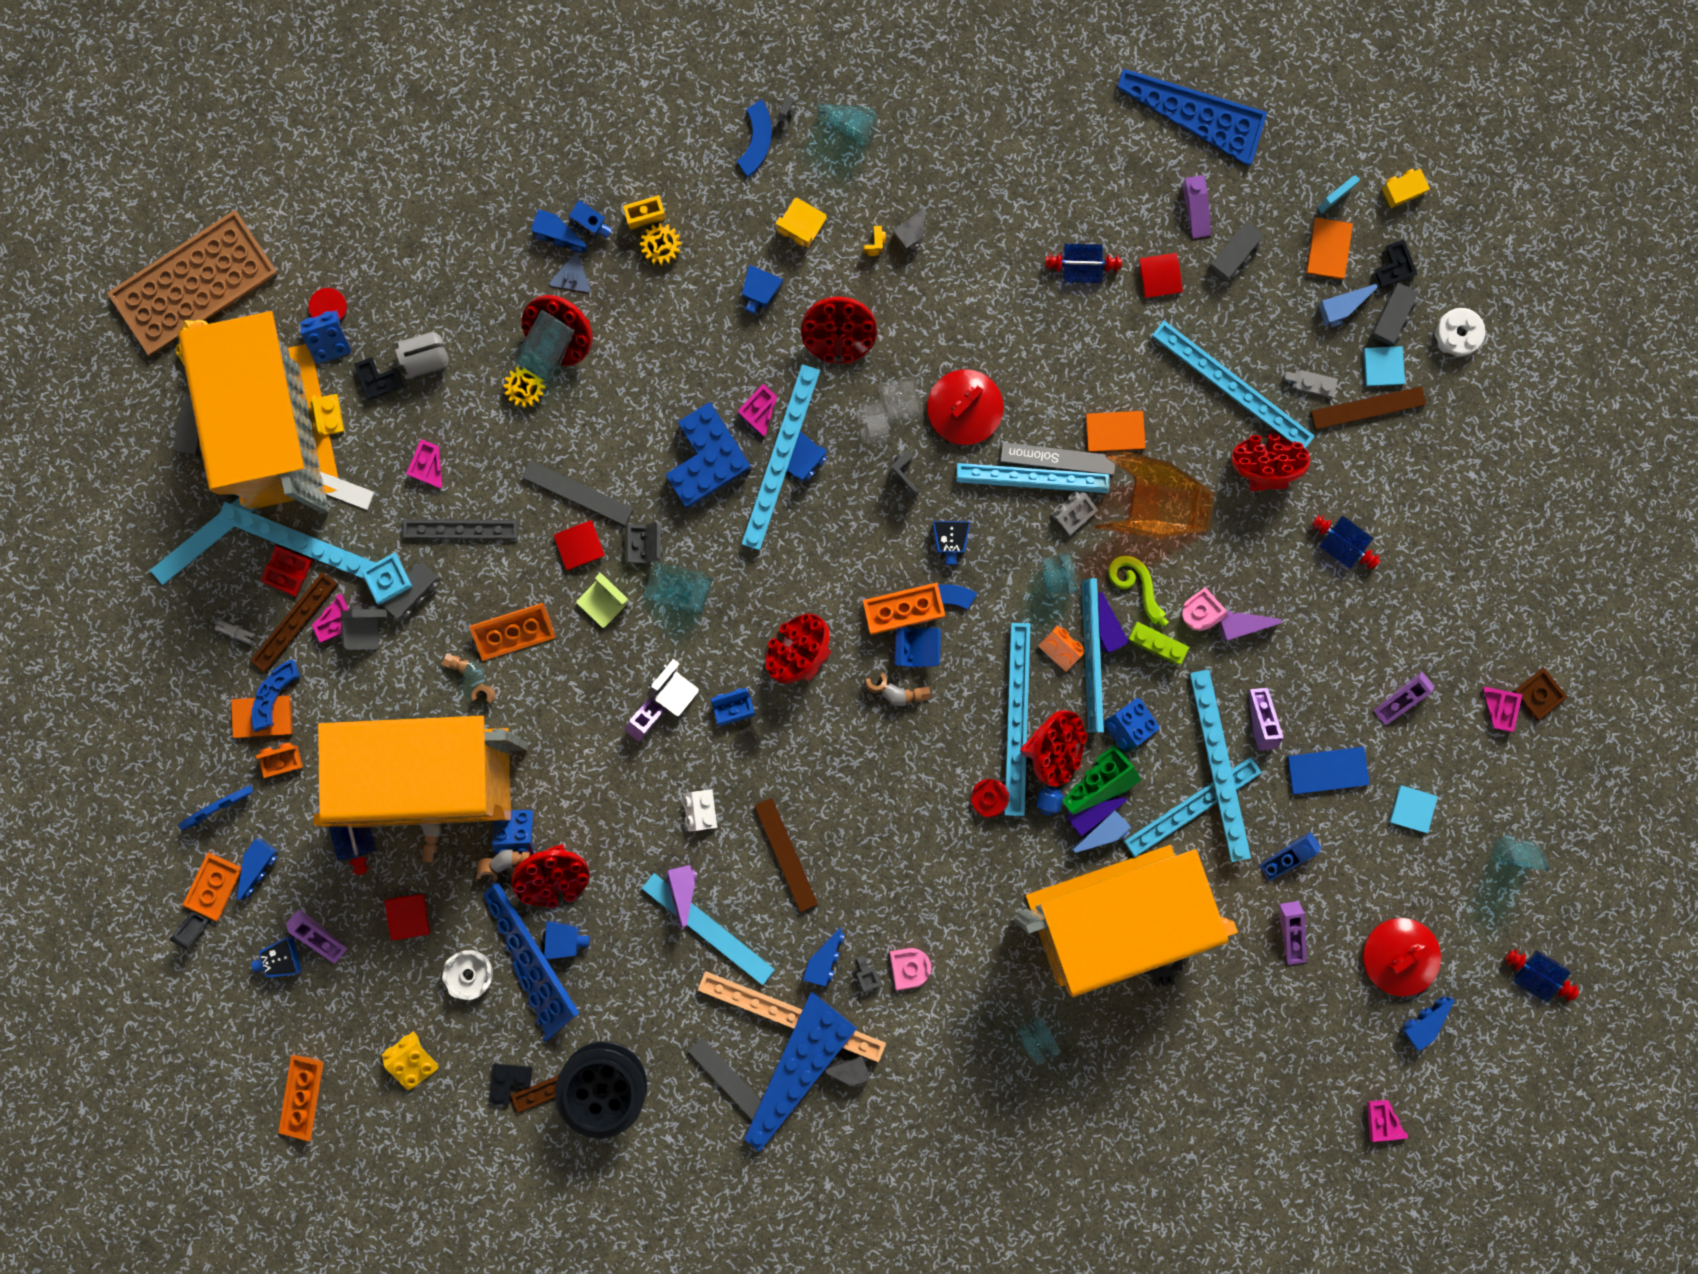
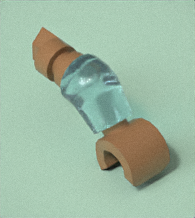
M447 653L441 665L455 671L459 670L468 679L470 685L475 687L471 696L472 700L479 699L480 692L484 691L487 694L486 701L492 704L495 701L496 694L492 687L484 686L486 681L482 667L472 660L462 661V658Z

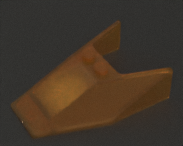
M1127 451L1106 453L1105 457L1134 477L1131 510L1127 520L1098 524L1095 529L1153 538H1164L1210 530L1214 500L1213 491L1171 462Z

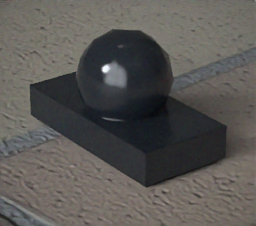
M192 911L170 937V941L187 950L198 940L199 935L208 925L209 919Z

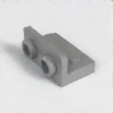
M1075 491L1069 495L1063 504H1059L1054 509L1051 516L1059 522L1067 534L1071 535L1093 516L1098 509L1086 493Z

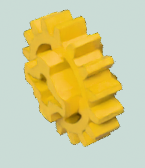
M659 223L658 228L652 225L651 231L645 230L647 236H641L645 242H641L640 246L644 248L641 250L642 254H647V261L652 258L654 265L659 261L660 265L663 266V261L670 264L671 258L677 259L675 253H681L677 247H681L682 243L678 241L680 235H675V228L670 231L668 224L663 228L662 224ZM669 236L673 239V244L668 242ZM663 241L664 245H661L660 248H658L657 243L660 244ZM648 245L654 247L653 253L649 250Z
M523 366V370L516 367V373L510 371L511 377H505L508 384L503 386L505 389H508L505 395L510 396L509 401H515L517 407L520 403H522L524 408L527 407L528 403L533 407L534 401L540 403L539 396L544 397V393L541 390L546 389V386L542 385L545 380L544 378H539L541 375L539 371L534 374L535 369L533 367L529 371L526 366ZM524 375H529L533 378L527 379ZM522 380L528 385L527 393L522 389ZM537 388L535 394L532 396L533 390ZM521 394L525 397V399L518 398L515 395Z

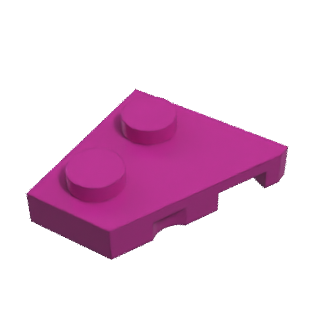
M762 384L737 411L763 437L767 433L777 396Z
M421 439L406 475L441 489L442 478L439 446Z
M341 593L336 596L333 603L323 611L322 616L312 625L319 643L342 634L341 611L349 610Z
M1484 687L1483 690L1493 728L1514 732L1522 694Z
M1388 1100L1367 1101L1370 1141L1378 1142L1408 1138L1407 1133L1403 1131L1399 1124L1400 1120L1393 1113V1108Z

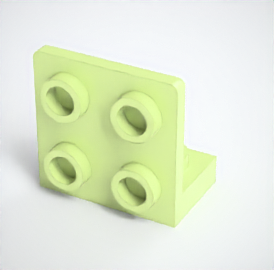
M599 573L595 577L597 581L577 600V604L602 628H605L630 600L604 575Z

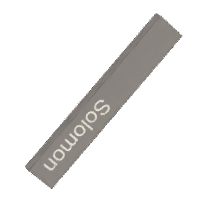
M1003 442L1000 462L1114 475L1116 456Z

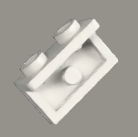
M712 789L684 793L682 802L686 812L685 824L688 831L717 828Z

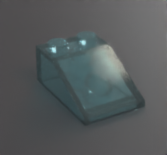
M825 103L817 105V118L864 146L867 145L877 128L878 115L871 108Z
M541 310L524 340L515 362L548 382L558 371L575 330Z
M655 561L643 598L702 615L713 578L703 572Z
M1508 835L1496 839L1492 860L1528 869L1550 870L1541 847L1534 846L1533 841L1523 839L1522 842L1515 841L1516 837Z

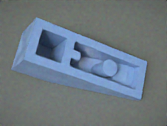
M1377 284L1323 300L1318 306L1325 326L1331 325L1335 327L1343 324V320L1377 288Z
M1114 810L1089 831L1071 850L1076 853L1117 841L1119 838L1123 840L1130 833L1128 830L1131 826Z

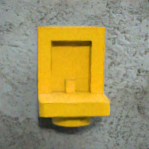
M874 226V245H864V254L868 253V256H877L879 253H883V243H886V232H882V226Z

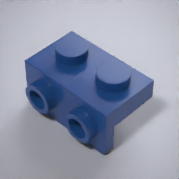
M739 688L731 693L719 694L711 698L719 727L756 716L748 688Z

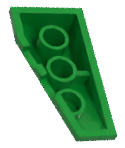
M1115 745L1095 760L1096 764L1094 767L1086 771L1084 774L1085 778L1080 784H1076L1062 801L1073 815L1122 794L1141 781L1135 767Z

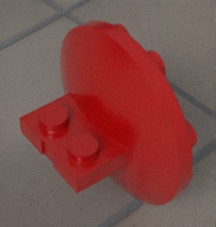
M542 295L533 299L525 307L522 314L521 328L527 342L536 355L541 356L553 365L571 366L581 362L589 354L593 343L592 330L589 325L590 321L586 319L584 314L574 304L558 296ZM546 351L552 353L550 360L543 356Z
M829 297L816 302L806 311L801 322V338L807 350L818 359L826 363H851L862 358L872 349L877 338V323L873 313L861 302L847 297ZM835 355H842L843 362H835Z
M956 370L943 376L932 388L927 403L928 418L933 429L946 441L964 446L978 444L989 438L1001 422L1003 416L1002 395L996 384L988 376L974 370Z
M1275 433L1269 436L1252 435L1250 439L1241 442L1235 447L1232 453V465L1240 475L1249 479L1250 492L1265 491L1267 489H1288L1289 482L1302 477L1309 469L1310 455L1306 448H1304V445L1296 441L1291 443ZM1268 437V444H1261V438Z
M806 613L780 626L779 632L785 636L782 642L774 637L768 643L766 669L770 677L779 683L790 684L803 678L810 682L819 667L832 652L827 648L830 638L827 623L815 614Z
M1057 711L1021 747V755L1033 759L1034 771L1041 783L1051 787L1060 786L1063 783H1068L1074 772L1080 769L1085 742L1087 741L1083 720L1072 711Z
M560 844L548 850L532 854L519 863L512 873L511 886L513 893L522 903L555 908L558 906L557 894L564 893L566 901H574L588 885L590 873L588 865L582 857L566 851L564 845Z
M1394 918L1380 923L1368 935L1363 947V965L1369 979L1382 991L1395 996H1411L1424 991L1435 980L1440 969L1441 951L1437 939L1426 926L1415 920Z

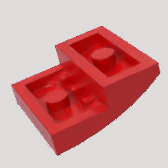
M1177 253L1139 258L1140 275L1145 298L1183 292Z
M592 521L584 522L554 534L566 570H572L605 556Z
M276 545L270 563L266 565L261 582L296 597L300 592L313 559L281 545Z
M424 893L385 899L391 941L430 934Z

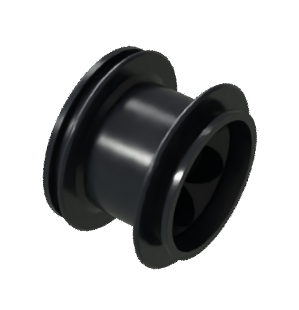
M608 1041L587 1044L570 1056L559 1074L555 1087V1101L558 1112L572 1130L583 1136L596 1139L616 1136L627 1130L638 1118L647 1094V1076L641 1061L625 1046ZM611 1066L613 1073L606 1074L603 1071V1067ZM591 1070L594 1073V1077L586 1078L584 1071ZM622 1080L626 1083L627 1087L620 1089L617 1087L616 1082ZM599 1084H606V1091L604 1089L600 1091ZM585 1089L588 1095L580 1097L578 1090ZM616 1099L620 1102V1106L614 1108L610 1105V1101ZM594 1103L598 1104L601 1110L594 1112L590 1106Z

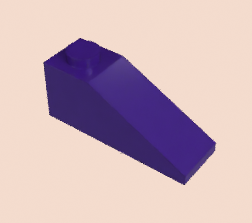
M1103 592L1098 593L1100 650L1108 654L1129 643V640Z
M1125 797L1106 800L1074 815L1068 810L1067 813L1069 815L1065 818L1078 835L1083 836L1127 800Z

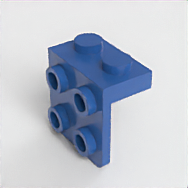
M337 310L327 311L320 316L309 317L300 322L301 335L315 363L320 364L351 352L349 343L340 327V316Z
M800 431L787 470L802 483L805 480L809 481L815 474L814 470L818 465L821 467L828 459L826 457L828 455L827 450L822 446H817Z
M902 627L896 629V666H939L941 630L939 628L913 629Z
M1140 698L1134 699L1117 713L1103 721L1107 730L1124 753L1135 748L1159 730L1158 723Z
M511 810L510 820L494 821L492 847L495 856L504 850H513V852H519V854H522V852H530V855L534 854L532 810Z

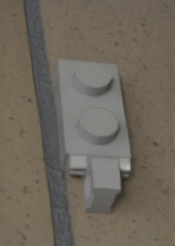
M1296 370L1295 373H1284L1283 381L1293 383L1292 387L1296 388V390L1333 398L1338 379Z

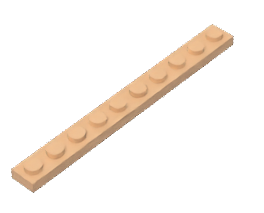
M706 971L698 988V991L791 1028H795L802 1013L800 1008ZM855 1031L842 1048L879 1062L886 1043Z

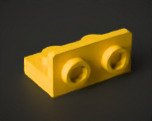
M338 395L312 396L310 408L311 412L315 414L316 420L313 421L315 431L321 436L344 432Z

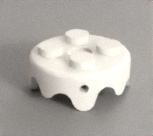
M1456 308L1450 310L1438 320L1439 322L1434 334L1438 341V348L1443 353L1463 357L1473 353L1483 343L1485 325L1480 316L1474 311L1466 308ZM1458 327H1463L1465 329V336H1459L1457 334Z
M464 950L456 953L446 961L442 979L451 996L471 1000L481 996L488 990L493 979V969L488 958L482 953L474 950ZM466 969H470L474 973L471 980L465 979L463 975Z

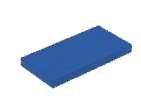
M1364 747L1287 756L1292 794L1370 785Z

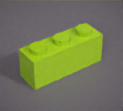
M1139 622L1134 623L1127 637L1130 643L1177 666L1182 664L1189 649L1188 646Z

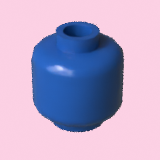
M1046 786V788L1041 789L1039 792L1037 807L1042 810V814L1052 816L1053 813L1060 812L1064 795L1059 788Z

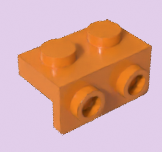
M1058 625L1038 645L1065 672L1085 652L1083 646L1078 641H1074L1069 636V633Z
M285 743L279 745L280 749L272 750V748L260 750L261 754L255 755V757L260 761L263 777L267 778L303 768L298 745Z

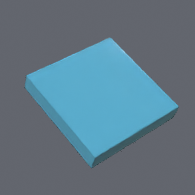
M1356 175L1351 177L1326 197L1318 207V210L1321 213L1328 210L1360 181Z
M1403 346L1363 349L1366 387L1405 384Z
M396 553L361 571L378 605L413 587Z
M1399 785L1389 822L1428 833L1438 796Z

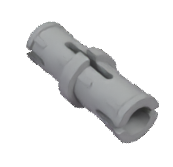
M221 619L217 624L224 626V628L215 626V631L229 635L231 639H238L249 645H252L254 641L247 637L256 638L255 633L243 630L241 626L231 625Z

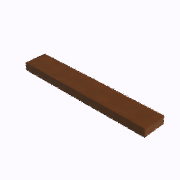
M1420 386L1312 410L1310 413L1314 430L1425 406L1426 400L1423 388Z
M322 571L249 662L263 673H266L336 588L338 583Z
M773 798L754 805L800 912L818 905Z
M605 1066L603 1071L606 1074H612L613 1068ZM585 1070L584 1076L590 1079L594 1077V1073L591 1070ZM559 1075L511 1094L510 1097L516 1112L520 1113L554 1099L556 1082Z

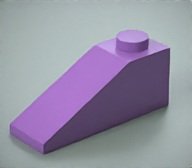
M1200 175L1185 178L1182 188L1192 239L1211 236L1205 177Z
M1229 611V615L1218 622L1223 640L1227 641L1280 624L1282 621L1281 619L1251 614H1233L1232 611Z
M1421 672L1373 711L1387 725L1431 694L1434 685Z
M1268 688L1250 689L1249 698L1253 734L1258 751L1277 749L1283 740V735Z
M649 698L629 720L624 731L640 742L665 712V709Z
M690 865L668 870L665 874L680 930H683L687 925L695 881H697L695 870H691Z
M1299 901L1279 904L1287 965L1307 962L1305 913Z
M300 909L286 923L290 934L334 964L347 950L340 941Z

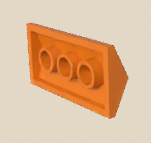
M938 583L863 600L871 635L946 617Z
M543 603L469 626L482 661L556 638L548 612Z
M291 1055L279 1134L311 1141L324 1062L316 1058Z

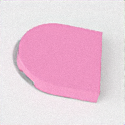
M1206 587L1185 602L1182 612L1185 624L1189 628L1199 631L1213 627L1229 615Z
M916 948L889 951L896 990L918 987L926 982L931 973V963L923 951Z

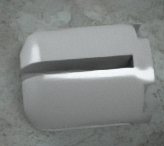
M435 332L395 343L399 347L395 350L400 366L402 365L403 369L405 368L406 373H408L404 375L406 379L444 369L448 365L449 356L445 350V343L442 337Z

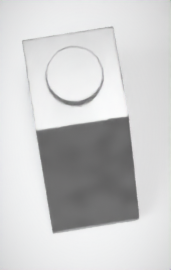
M922 209L893 230V236L905 252L909 250L913 252L921 246L926 216L925 209Z
M862 1055L825 1068L828 1075L850 1086L856 1085V1087L866 1085L867 1080H870Z

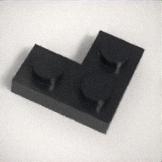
M1405 239L1387 245L1385 249L1391 264L1374 270L1380 288L1412 278L1418 274Z
M372 357L354 364L368 400L404 387L397 368L379 374Z
M494 1063L489 1103L509 1105L511 1085L531 1087L533 1067Z

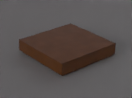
M1544 667L1513 690L1514 693L1522 694L1521 702L1536 721L1542 719L1568 698Z

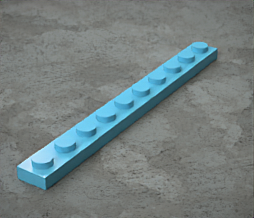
M1163 321L1151 336L1281 437H1284L1291 443H1294L1293 441L1300 442L1304 445V448L1315 437L1166 321Z
M803 364L801 366L742 541L744 546L761 550L820 374L819 369Z
M224 502L217 520L363 579L365 578L361 571L375 564L373 561L227 502Z
M1011 623L1005 784L1009 792L1010 801L1005 810V815H1025L1026 756L1021 755L1020 749L1027 742L1031 623Z
M1208 669L1190 673V679L1230 860L1235 862L1250 859L1251 855L1210 671Z

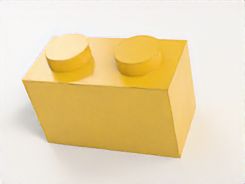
M1421 168L1416 171L1410 169L1404 172L1400 178L1394 176L1386 180V184L1382 187L1390 208L1424 195L1430 189Z
M659 195L623 206L630 230L666 220Z

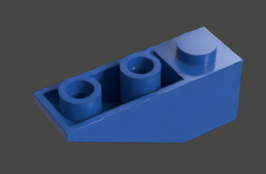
M538 209L531 229L537 240L544 242L546 239L551 240L554 245L559 247L567 245L571 247V250L578 253L588 251L586 244L557 215Z
M1309 832L1258 866L1268 881H1271L1314 857L1322 847L1312 832Z
M261 838L255 839L243 856L237 895L238 900L248 899L255 891L254 885L264 879L266 876L265 870L268 866H273L278 859L276 855L279 851Z
M839 927L811 956L803 980L826 986L827 982L831 983L834 971H831L832 963H837L839 952H836L838 944L842 945L845 935L841 933L842 928Z
M1448 996L1440 997L1435 1001L1436 1005L1432 1008L1427 1007L1419 1013L1420 1016L1415 1020L1413 1018L1409 1019L1404 1023L1405 1027L1401 1031L1414 1049L1420 1051L1436 1039L1455 1001L1453 998Z

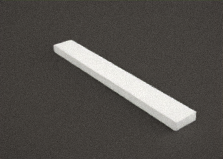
M321 472L324 484L338 490L325 494L368 510L375 492Z

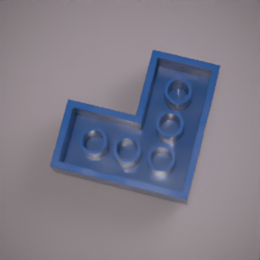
M711 402L678 421L680 428L697 455L665 475L688 509L750 471L751 466Z

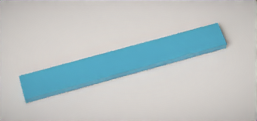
M957 463L956 482L1109 493V474Z
M237 498L233 503H231L232 505L249 511L251 513L255 510L248 509L242 506L240 503V498ZM218 514L150 571L164 585L234 526L217 520Z
M1097 578L1082 580L1088 732L1096 733L1104 732Z
M1252 757L1231 769L1236 790L1262 773ZM1210 783L1124 840L1123 842L1132 856L1135 858L1218 803L1214 783Z
M653 873L642 889L676 915L668 883ZM691 902L687 925L763 985L775 969Z

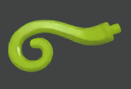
M1120 556L1114 559L1108 569L1110 582L1116 588L1122 590L1132 587L1136 581L1135 573L1132 570H1127V580L1122 582L1118 579L1117 572L1120 567L1126 565L1134 568L1142 580L1143 606L1147 616L1154 624L1159 622L1164 627L1169 621L1163 617L1166 613L1155 602L1153 583L1146 566L1140 560L1131 556Z

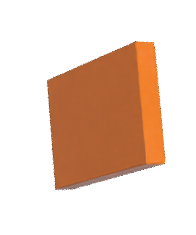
M1317 217L1314 219L1306 274L1340 280L1345 279L1353 223Z
M1143 411L1086 414L1088 452L1141 450L1146 448Z
M291 696L277 697L273 708L274 726L258 732L253 731L251 718L255 698L231 699L233 738L292 734Z
M208 852L182 906L218 922L241 876L242 867Z

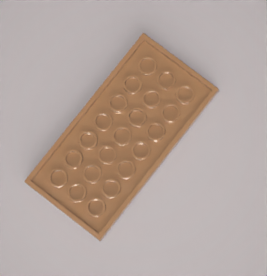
M234 210L107 294L146 353L151 357L179 339L178 331L183 328L184 320H208L277 275L278 272L239 213Z

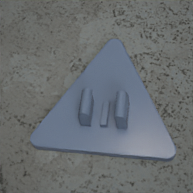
M573 254L550 281V286L582 292L591 291L578 254Z

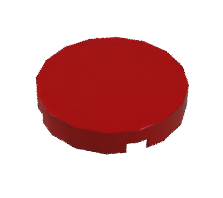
M322 288L311 296L309 312L312 318L320 316L327 311L332 312L337 310L340 316V322L345 318L347 302L338 290Z
M984 779L978 782L972 790L971 803L980 815L996 817L1007 809L1010 801L1009 792L1001 781Z

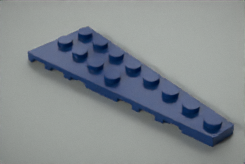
M1123 68L1117 89L1247 166L1252 165L1267 112Z
M496 883L483 895L491 914L498 920V931L500 934L503 933L508 944L505 948L507 951L510 950L515 961L512 963L522 988L525 992H528V1003L530 1008L534 1007L538 1016L536 1022L542 1026L546 1035L543 1039L546 1042L552 1039L580 1013L517 914L499 883Z
M811 992L745 1136L744 1140L759 1152L857 1029L855 1025L814 992Z

